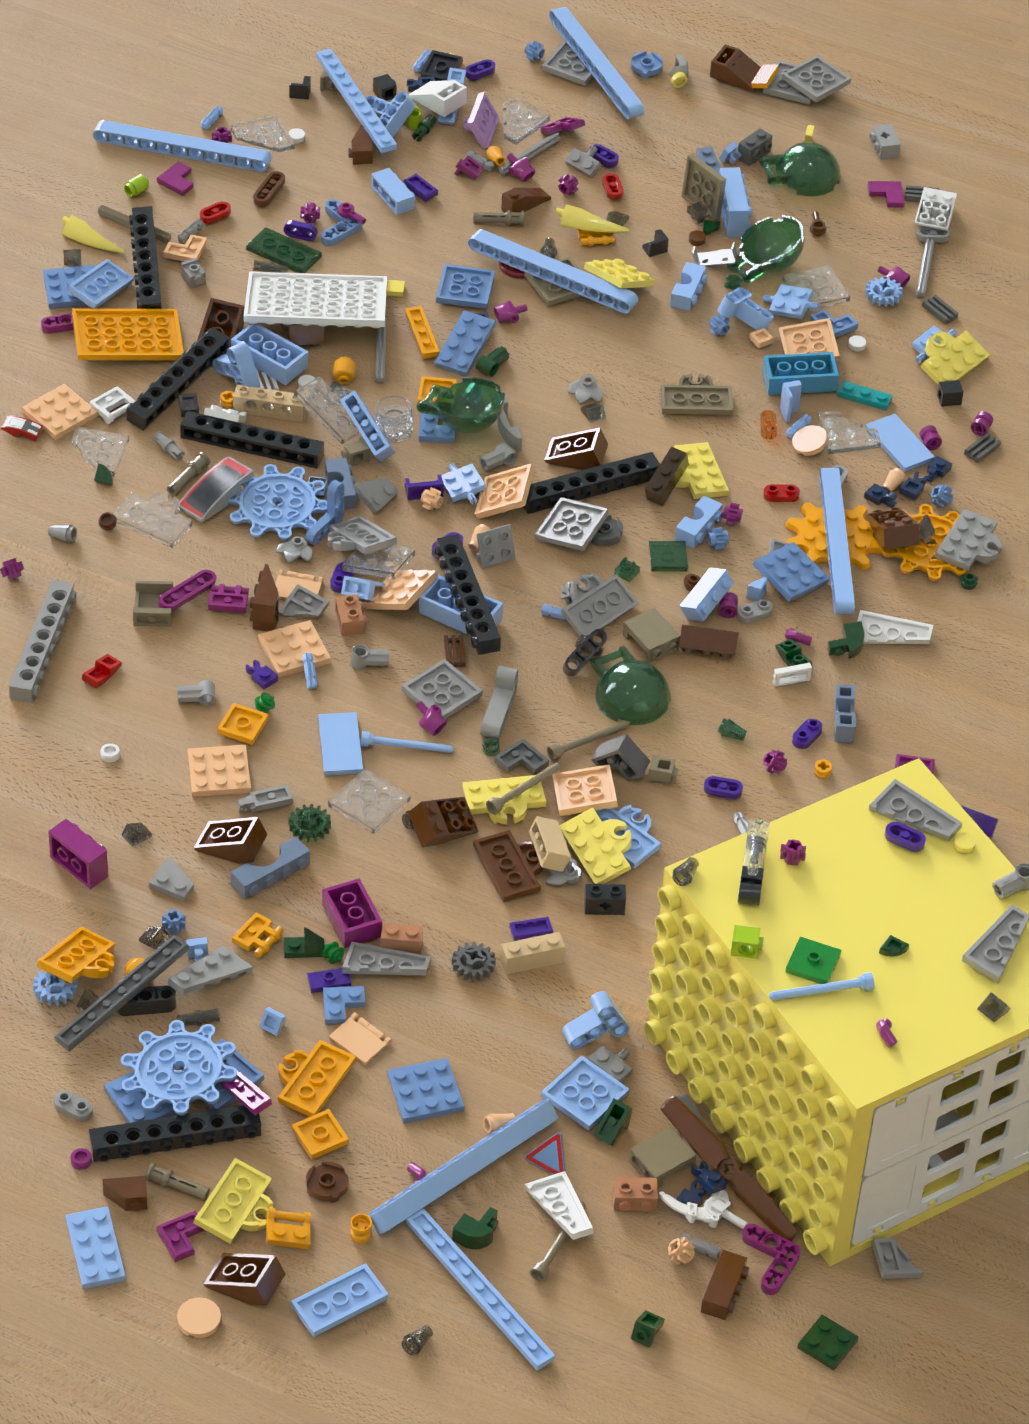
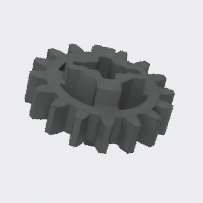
M466 942L464 948L458 946V951L453 952V971H457L458 977L464 975L465 981L468 978H471L472 982L475 981V978L483 981V976L489 978L490 972H494V966H496L495 953L490 952V947L483 948V943L477 946L476 942H473L469 946Z

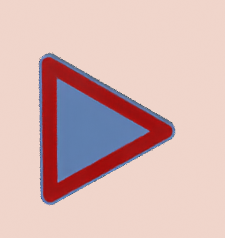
M556 1133L525 1156L526 1160L553 1175L563 1171L566 1172L562 1133Z

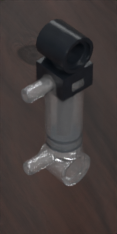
M757 818L756 820L749 819L738 903L758 906L760 903L770 822L764 821L762 818Z

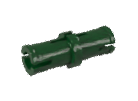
M429 114L424 121L420 122L418 129L412 134L414 140L419 136L416 140L419 142L425 134L430 132L431 127L436 123L435 116L430 120L432 115Z

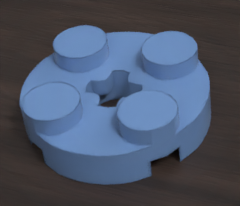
M641 51L632 56L630 67L641 78L647 79L662 72L663 59L657 53L652 52L651 55L647 54V51Z

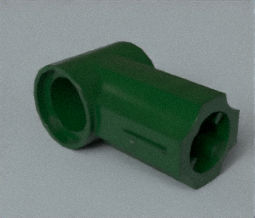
M497 347L488 356H480L475 367L482 373L493 377L497 373L499 366L509 359V353L505 347Z

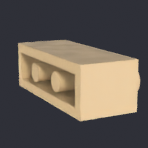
M536 816L529 833L540 865L543 868L563 872L571 860V854L567 848L559 823L556 820Z
M560 932L501 944L500 960L506 975L564 963L565 945Z

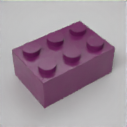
M66 818L48 831L50 857L90 890L108 877V852L106 848L94 841L89 834H85L80 830L77 824L70 822Z
M360 878L322 889V906L344 948L350 947L351 942L363 943L381 937L382 920Z

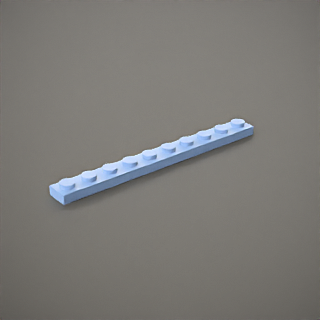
M332 49L316 52L317 60L379 151L384 153L396 150V142Z
M424 1208L406 1219V1224L537 1371L555 1360L554 1353Z

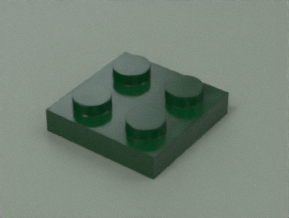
M821 1314L799 1341L797 1348L830 1369L835 1370L858 1342L859 1336Z

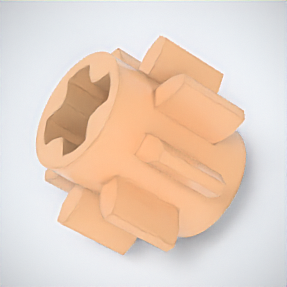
M432 487L430 491L426 489L420 499L424 503L422 507L431 511L434 508L439 509L443 503V497L440 496L442 492Z
M683 1237L682 1240L679 1238L674 1239L668 1247V1255L672 1257L671 1261L677 1265L681 1262L684 1264L690 1262L695 1254V1247L691 1245L692 1241L686 1237Z

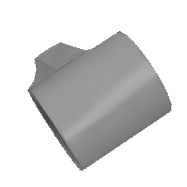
M503 442L495 448V451L479 457V462L482 469L488 471L502 464L506 466L514 464L518 455L507 443Z
M355 645L352 648L351 666L358 670L365 669L367 665L388 666L389 650L368 649L365 645Z
M204 680L199 682L198 685L177 686L178 702H199L204 706L212 705L215 702V685L212 681Z
M1028 863L1018 864L1015 871L992 883L994 892L999 899H1004L1019 890H1029Z

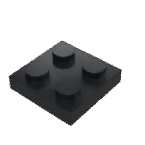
M432 50L421 72V77L434 76L435 81H447L450 68L459 69L463 58Z

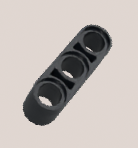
M602 629L592 631L567 657L563 664V672L567 676L577 675L601 650L607 640L605 631ZM593 637H600L602 642L596 643L593 640ZM580 650H587L589 656L582 655ZM568 663H574L577 666V668H569Z
M168 985L145 987L117 1012L122 1016L172 1012L176 1008V991Z

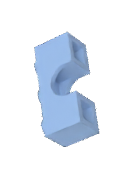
M686 262L681 272L680 284L676 283L671 293L670 307L690 311L692 306L696 305L698 295H701L703 284H706L708 274H705V266Z
M703 496L694 507L693 519L685 516L676 526L675 540L694 549L698 543L703 541L705 535L712 531L714 525L721 521L723 504Z

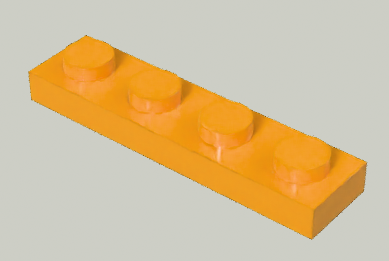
M422 306L406 308L405 316L422 359L438 357L440 351Z

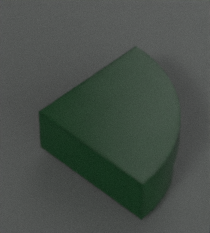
M704 220L703 232L705 235L718 231L721 221Z
M98 463L94 481L113 485V477L109 469L103 464Z
M890 935L880 947L879 954L899 956L909 949V944Z

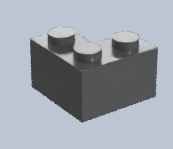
M627 734L601 743L591 759L596 766L610 764L611 770L617 768L628 782L642 777L650 763L647 756Z

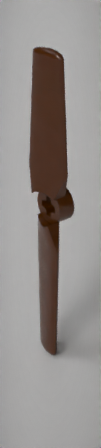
M671 1096L665 1100L660 1110L705 1163L719 1169L720 1175L724 1179H728L736 1195L773 1233L792 1241L797 1234L796 1227L757 1181L743 1171L741 1163L731 1159L724 1143L677 1096ZM729 1165H730V1166H734V1167H733V1171H734L733 1174H732V1173H727V1172L729 1171V1168H728Z

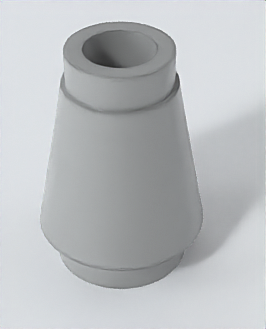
M51 525L48 529V535L70 543L76 540L77 529L72 525Z

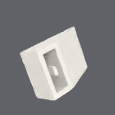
M455 80L430 81L410 93L409 96L416 102L445 117L467 103V87Z
M924 187L914 224L948 231L955 210L957 193Z

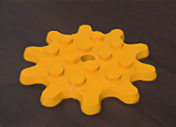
M805 503L801 508L805 518H789L785 523V527L788 530L794 531L798 535L789 538L786 543L794 542L801 550L807 553V556L816 565L821 562L829 565L823 508H817L811 503ZM859 505L852 510L844 509L850 564L856 565L859 569L867 570L870 568L871 563L866 556L870 553L882 554V547L874 538L875 535L870 523L864 519L866 514H868L867 508Z
M922 504L917 515L908 514L919 523L920 545L886 550L882 548L884 557H898L902 559L903 562L900 565V569L906 575L914 570H920L928 574L930 581L936 582L941 578V572L945 570L951 571L957 576H963L967 572V570L935 558L936 551L960 516L956 511H949L944 516H938L933 512L932 506Z

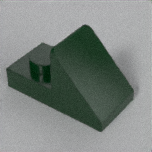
M304 927V937L284 938V958L323 957L322 953L325 948L324 938Z
M613 1098L593 1135L613 1146L623 1128L628 1129L632 1108Z

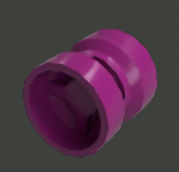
M984 411L977 414L971 424V430L974 434L984 436L988 432L989 427L993 423L991 414Z
M928 425L921 429L919 435L928 450H935L941 446L942 439L938 435L936 427Z
M726 592L719 602V613L724 618H733L738 612V597L732 592Z

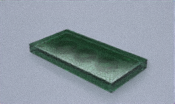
M267 227L246 245V250L296 273H306L322 257V252Z

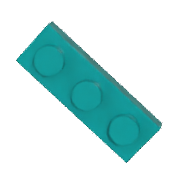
M842 381L837 391V397L885 411L888 410L893 398L891 394L847 381Z

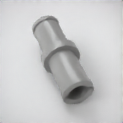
M161 431L154 434L156 437H153V440L162 447L165 453H169L176 461L183 459L185 452L177 447L172 439H168Z

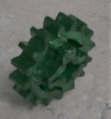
M304 804L303 809L296 807L295 812L290 813V818H288L289 831L293 832V837L299 836L300 841L306 838L307 842L310 839L316 842L317 837L323 839L324 834H329L331 816L327 814L326 809L321 811V806L313 808V804H310V807H306Z

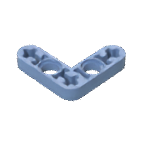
M336 199L327 200L325 203V212L339 222L322 232L321 242L325 246H333L362 230V224L355 219H347L339 215L338 206L342 203Z
M333 480L327 489V513L307 531L305 540L312 545L318 544L329 533V525L342 521L344 516L343 483L337 480Z

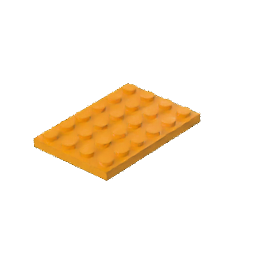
M72 308L78 360L176 361L184 353L177 309Z

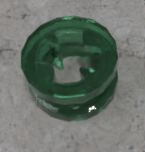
M488 738L483 741L482 748L485 755L496 756L499 754L500 747L497 739Z

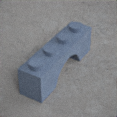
M295 836L280 845V857L275 863L264 867L246 863L231 871V885L244 899L254 896L261 890L273 886L281 879L287 878L292 873L309 865L310 851Z

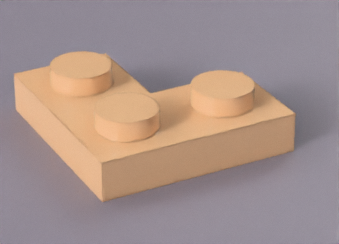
M190 235L185 245L168 242L163 252L164 258L183 262L194 258L199 260L207 244V238Z

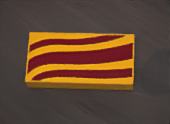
M763 65L751 83L752 88H768L779 71L778 65Z

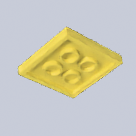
M604 259V261L593 260V262H585L583 268L621 289L651 287L655 283V280L649 277L648 273L637 271L636 267L624 264V261L621 259L612 261Z

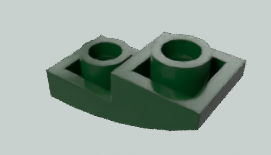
M792 639L775 645L776 650L788 667L810 663L812 666V661L802 654L801 646Z

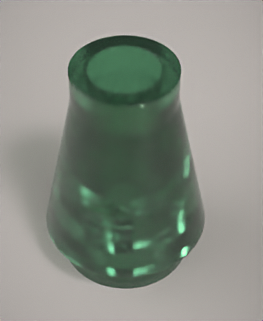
M723 718L718 729L721 736L741 741L744 740L747 734V730L731 719Z

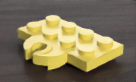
M967 330L956 338L945 332H936L933 336L929 337L924 349L930 358L924 361L920 367L938 385L939 382L960 380L988 359L990 354Z
M708 442L674 445V448L687 453L689 465L675 488L689 487L693 499H701L703 496L708 498L728 496L729 489Z
M535 775L463 782L462 789L472 815L488 813L490 819L495 824L507 825L506 814H513V822L515 824L520 821L524 822L527 816V809L546 807L542 783L540 781L505 803L502 810L495 815L488 811L486 801L492 797H502Z
M592 807L559 825L564 838L593 884H605L631 870L629 863L623 855L632 846L631 831H626L622 836L616 835V832L627 829L626 823L617 819H609L602 822Z
M234 1158L195 1217L193 1223L230 1244L240 1229L246 1231L265 1229L266 1219H259L256 1217V1214H263L266 1217L267 1209L273 1208L272 1200L264 1195L272 1178Z

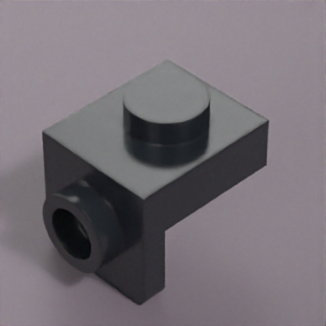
M197 393L179 395L181 417H184L187 411L199 413Z

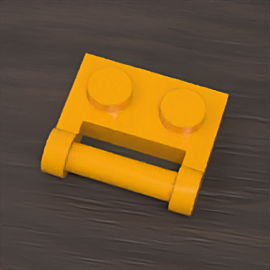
M268 1208L266 1215V1244L309 1249L311 1213L304 1212L299 1214L275 1211V1208ZM274 1219L301 1222L302 1226L276 1223Z

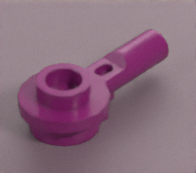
M345 202L338 206V212L341 217L355 219L362 225L366 223V219L355 212L352 204Z

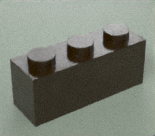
M671 446L645 487L647 500L663 507L689 465L687 453Z

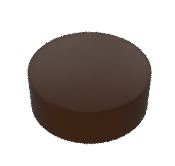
M695 230L689 233L690 244L701 246L705 243L706 235L704 232Z

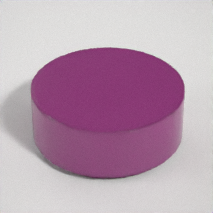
M79 1148L71 1153V1165L75 1169L84 1170L92 1164V1155L89 1150Z

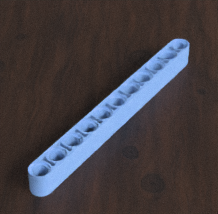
M562 7L550 10L549 18L551 23L625 118L630 119L644 115L642 102L568 8Z
M105 120L99 121L93 132V138L101 143L258 172L266 171L272 159L271 153L262 149Z
M479 229L468 240L469 247L478 253L619 312L629 313L638 303V296L630 290L621 289L606 280L483 229Z
M820 468V487L834 614H854L855 603L839 468Z
M545 1099L535 1104L370 1212L368 1216L371 1218L377 1233L382 1234L556 1121L559 1116L551 1101Z

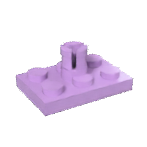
M485 92L478 94L470 118L463 121L465 123L463 124L465 130L473 132L476 141L481 145L482 149L489 147L500 118Z

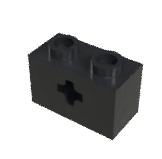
M585 884L584 910L586 915H625L626 884Z

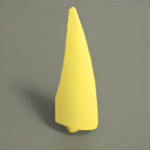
M567 204L565 209L557 208L555 214L562 216L560 226L609 233L629 232L630 230L595 216L582 208Z
M73 215L70 218L66 216L62 218V223L65 224L62 231L63 236L94 248L126 253L125 250L97 233L85 221Z

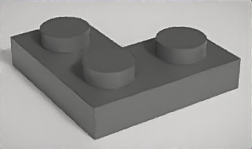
M521 739L494 757V762L506 773L522 764L535 775L549 766V760L524 739Z

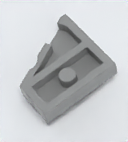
M388 478L360 482L352 486L373 514L378 512L399 492Z
M297 584L279 609V615L319 619L329 606V601Z
M168 857L149 882V888L185 902L194 889V883Z
M894 1238L873 1239L872 1247L882 1279L921 1278L923 1270L920 1267L916 1268L911 1263L910 1255L901 1248V1245Z

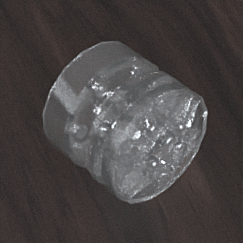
M388 396L376 403V422L389 443H400L409 439L413 434L411 402L404 397Z

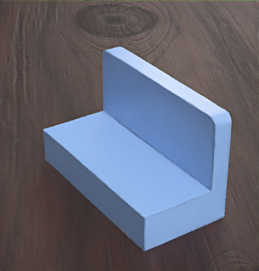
M800 380L786 382L782 386L780 411L786 423L790 422L791 412L799 411L802 388Z
M344 576L341 594H358V598L373 600L375 586L385 587V583L360 577Z

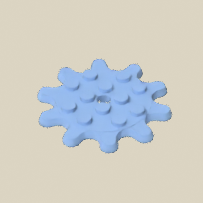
M268 464L264 467L263 476L258 478L252 477L242 484L244 487L242 491L228 499L229 504L240 507L239 510L230 514V520L233 524L245 522L252 524L250 534L253 538H260L265 532L274 531L278 533L282 541H287L292 535V529L301 527L308 531L317 522L311 517L312 514L327 512V501L316 498V494L325 488V483L321 480L305 482L302 479L305 474V470L302 467H295L291 472L282 474L278 472L275 465ZM319 484V485H321L322 487H321V488H315V485Z
M175 1020L169 1024V1032L164 1036H156L149 1031L142 1032L139 1035V1041L144 1046V1049L140 1053H127L121 1057V1063L125 1068L135 1070V1074L122 1082V1088L127 1093L145 1092L146 1096L142 1100V1106L146 1111H154L160 1104L171 1103L173 1104L174 1111L178 1115L183 1116L189 1110V1103L196 1099H202L209 1104H215L218 1102L220 1095L214 1086L222 1081H234L237 1076L236 1068L223 1064L226 1058L234 1054L235 1044L232 1042L213 1043L211 1039L215 1034V1027L211 1024H205L197 1032L190 1033L185 1030L182 1021ZM178 1066H179V1067H184V1068H183V1069H184L183 1071H182V1070H174V1069H175L176 1067H178Z

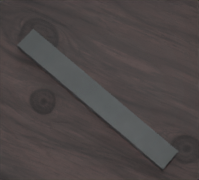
M174 934L54 1036L55 1041L70 1052L189 950V945Z

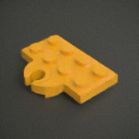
M80 927L38 959L37 967L69 983H73L81 975L89 978L108 977V973L113 972L115 956L111 952L115 948V943L86 928Z
M319 1040L310 1054L302 1050H294L293 1053L283 1057V1063L292 1065L295 1068L287 1069L281 1063L278 1066L279 1079L286 1086L278 1096V1103L309 1117L318 1114L356 1062V1056L322 1040Z

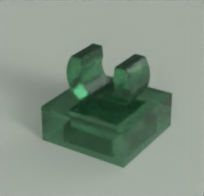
M625 557L615 568L614 574L630 582L640 573V566L636 565L634 561H628L627 557Z

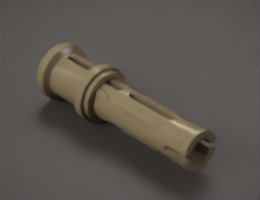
M507 210L506 213L474 212L473 223H505L507 226H510V224H521V226H524V211L510 212V210Z
M199 452L196 458L187 464L186 469L167 486V491L173 496L176 495L194 476H198L204 467L210 465V458L205 453Z
M153 1162L149 1165L145 1175L148 1182L152 1180L161 1184L163 1188L170 1186L203 1201L207 1199L210 1193L209 1187L177 1176L171 1169H162Z

